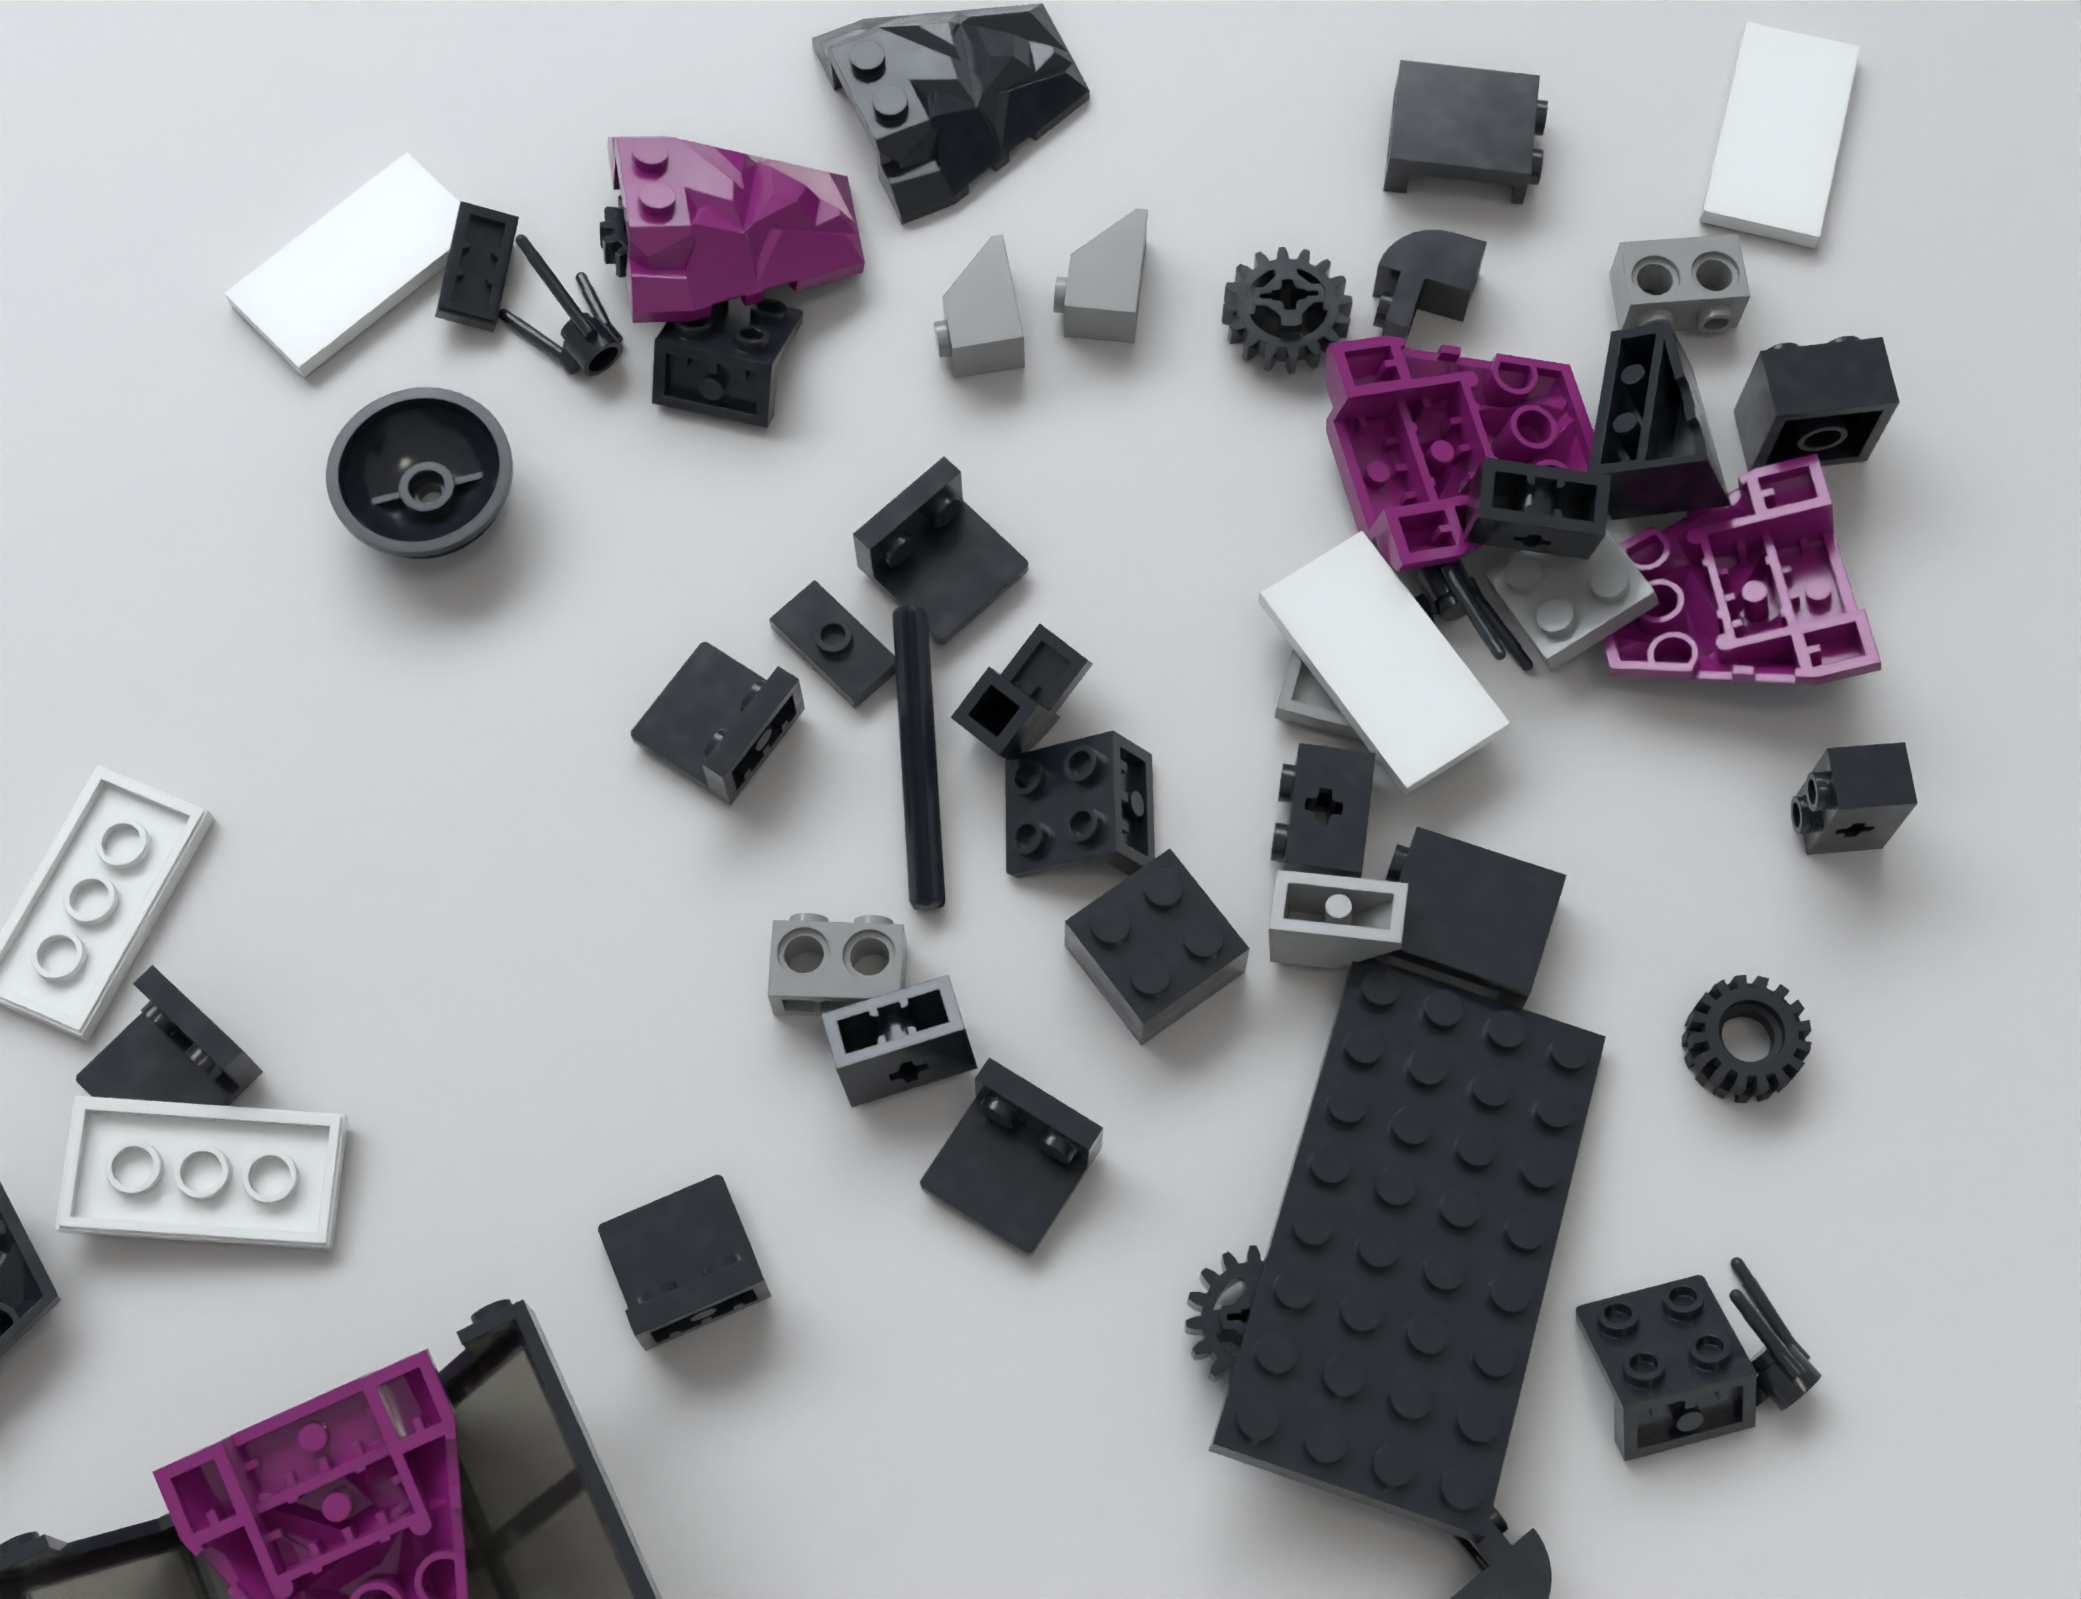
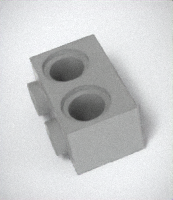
M1739 234L1620 242L1609 273L1619 330L1670 322L1674 331L1699 330L1703 333H1718L1738 326L1750 298ZM1702 285L1711 286L1715 288L1717 291L1708 290L1704 288ZM1642 289L1652 290L1656 292L1658 295L1648 294L1644 292Z
M814 913L794 914L790 916L789 921L773 920L767 995L773 1015L821 1016L823 1013L905 988L907 941L904 924H893L890 918L879 915L859 916L855 918L854 923L828 922L827 917ZM814 952L823 957L820 966L812 972L798 973L790 968L792 960L801 953ZM869 954L881 955L889 961L885 969L875 975L861 974L854 967L860 958Z

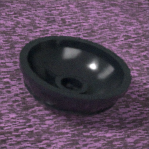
M432 387L410 388L393 392L378 398L358 411L336 437L330 450L326 467L328 496L337 517L344 527L359 541L371 548L387 554L413 559L445 556L457 552L477 540L491 526L504 506L513 479V457L509 441L502 426L491 412L466 395L448 389ZM432 492L441 493V496L436 500L422 503L423 498L427 494Z

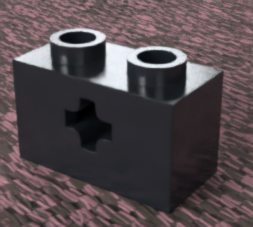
M1484 457L1470 482L1464 542L1588 560L1606 534L1611 475Z
M1899 742L1826 749L1812 772L1808 773L1807 779L1797 795L1793 796L1791 801L1792 825L1796 834H1803L1807 855L1884 848L1918 804L1906 743Z
M1299 743L1295 765L1284 763L1282 765L1278 801L1287 802L1290 805L1287 824L1275 822L1270 861L1282 862L1281 870L1361 878L1376 753ZM1315 811L1327 812L1326 819L1328 825L1316 824Z
M949 974L821 1014L835 1067L851 1108L978 1068Z

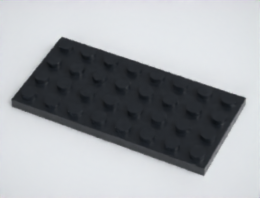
M1372 958L1360 962L1353 961L1349 965L1208 1451L1476 1543H1480L1486 1537L1606 1036Z

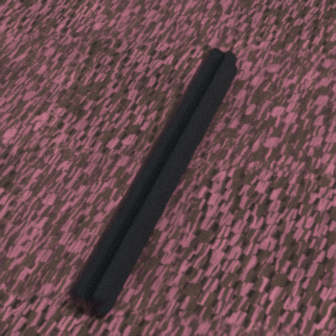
M911 605L896 608L892 618L909 902L913 909L927 911L944 907L946 900L928 616L924 607Z

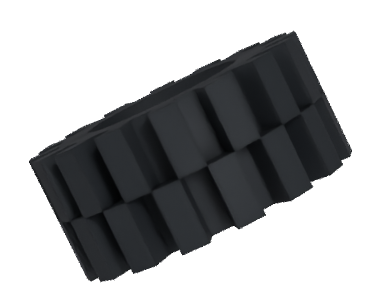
M1746 975L1734 976L1729 984H1726L1724 979L1714 984L1708 993H1704L1685 1022L1684 1026H1687V1029L1682 1035V1047L1689 1048V1052L1684 1057L1688 1069L1697 1066L1700 1072L1695 1077V1080L1702 1087L1708 1081L1712 1082L1717 1086L1713 1095L1724 1099L1728 1093L1735 1094L1736 1103H1747L1752 1096H1756L1757 1102L1769 1099L1775 1091L1779 1093L1789 1084L1805 1064L1803 1060L1810 1053L1812 1042L1805 1041V1038L1812 1031L1810 1020L1800 1021L1799 1019L1800 1014L1805 1008L1799 999L1791 1005L1784 999L1790 990L1780 984L1775 991L1766 988L1769 978L1757 976L1753 983H1747ZM1735 1017H1749L1758 1021L1766 1029L1770 1038L1768 1055L1754 1062L1743 1061L1734 1057L1723 1043L1722 1029L1724 1023Z

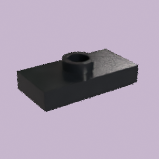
M460 201L435 317L494 332L518 225V216Z
M816 580L812 581L769 619L771 628L855 709L896 673L895 656Z

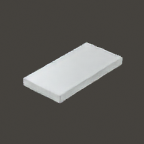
M1746 22L1699 222L1810 248L1816 247L1821 235L1860 46L1754 22Z
M406 152L224 294L230 305L305 378L446 266L460 202Z
M1363 531L1260 592L1259 604L1372 753H1376L1375 758L1404 796L1508 732L1511 722Z
M97 765L0 932V1005L89 1042L215 818L209 810Z
M74 1096L55 1230L61 1233L333 1250L348 1117L346 1114Z

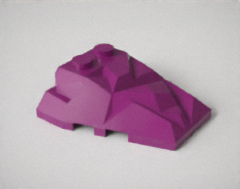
M608 137L607 149L613 190H621L628 239L626 282L632 323L696 321L710 317L713 304L741 297L744 306H749L762 302L764 290L788 284L794 291L798 292L863 273L865 260L848 176L678 139L677 137Z
M1387 335L1331 343L1326 350V388L1333 408L1326 419V434L1358 533L1363 531L1373 545H1378L1382 557L1397 572L1453 563L1483 546L1482 544L1464 542L1470 482L1484 457L1588 472L1594 431L1569 364L1497 353L1492 361L1460 357L1461 347L1443 344L1437 353L1405 348V338Z
M1817 453L1755 468L1738 478L1739 488L1728 493L1732 506L1687 511V517L1662 531L1651 526L1619 544L1654 589L1659 604L1602 640L1611 676L1819 685L1881 670L1880 656L1865 608L1859 610L1857 608L1836 539L1833 503Z
M428 1348L253 1424L152 1472L180 1540L195 1557L201 1554L230 1587L227 1592L233 1599H470L456 1413Z

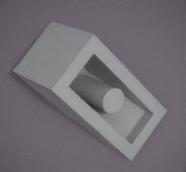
M1136 208L1071 253L1068 277L1057 276L1054 293L1053 312L1064 313V337L1135 343L1147 241V209Z
M1003 234L991 236L942 296L944 320L934 322L939 358L950 356L954 379L1025 367L1024 334Z
M1277 870L1269 922L1270 962L1337 969L1350 965L1353 961L1360 962L1401 949L1409 883Z

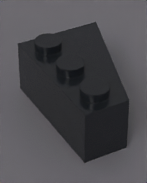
M1670 322L1611 331L1588 472L1611 475L1608 515L1611 520L1732 506L1693 367Z

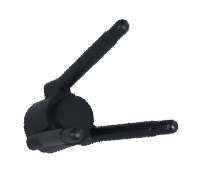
M523 234L518 235L515 239L517 245L570 317V320L561 330V336L564 339L563 347L505 308L499 310L498 317L515 331L557 359L569 375L575 374L579 369L586 376H595L606 371L619 359L623 351L621 344L623 337L610 322L587 275L584 272L577 273L576 281L593 317L589 313H582L528 238Z
M1461 559L1453 563L1423 567L1418 572L1416 582L1422 594L1415 597V599L1434 624V615L1439 614L1443 621H1453L1467 615L1496 660H1503L1506 657V651L1501 645L1502 643L1524 671H1530L1533 668L1532 660L1485 599L1475 578L1469 577Z
M1734 1257L1730 1262L1731 1268L1739 1278L1755 1307L1738 1289H1734L1729 1293L1730 1300L1765 1345L1750 1359L1757 1372L1756 1406L1758 1407L1770 1398L1783 1411L1809 1391L1822 1375L1808 1361L1811 1357L1794 1339L1744 1261L1739 1257Z

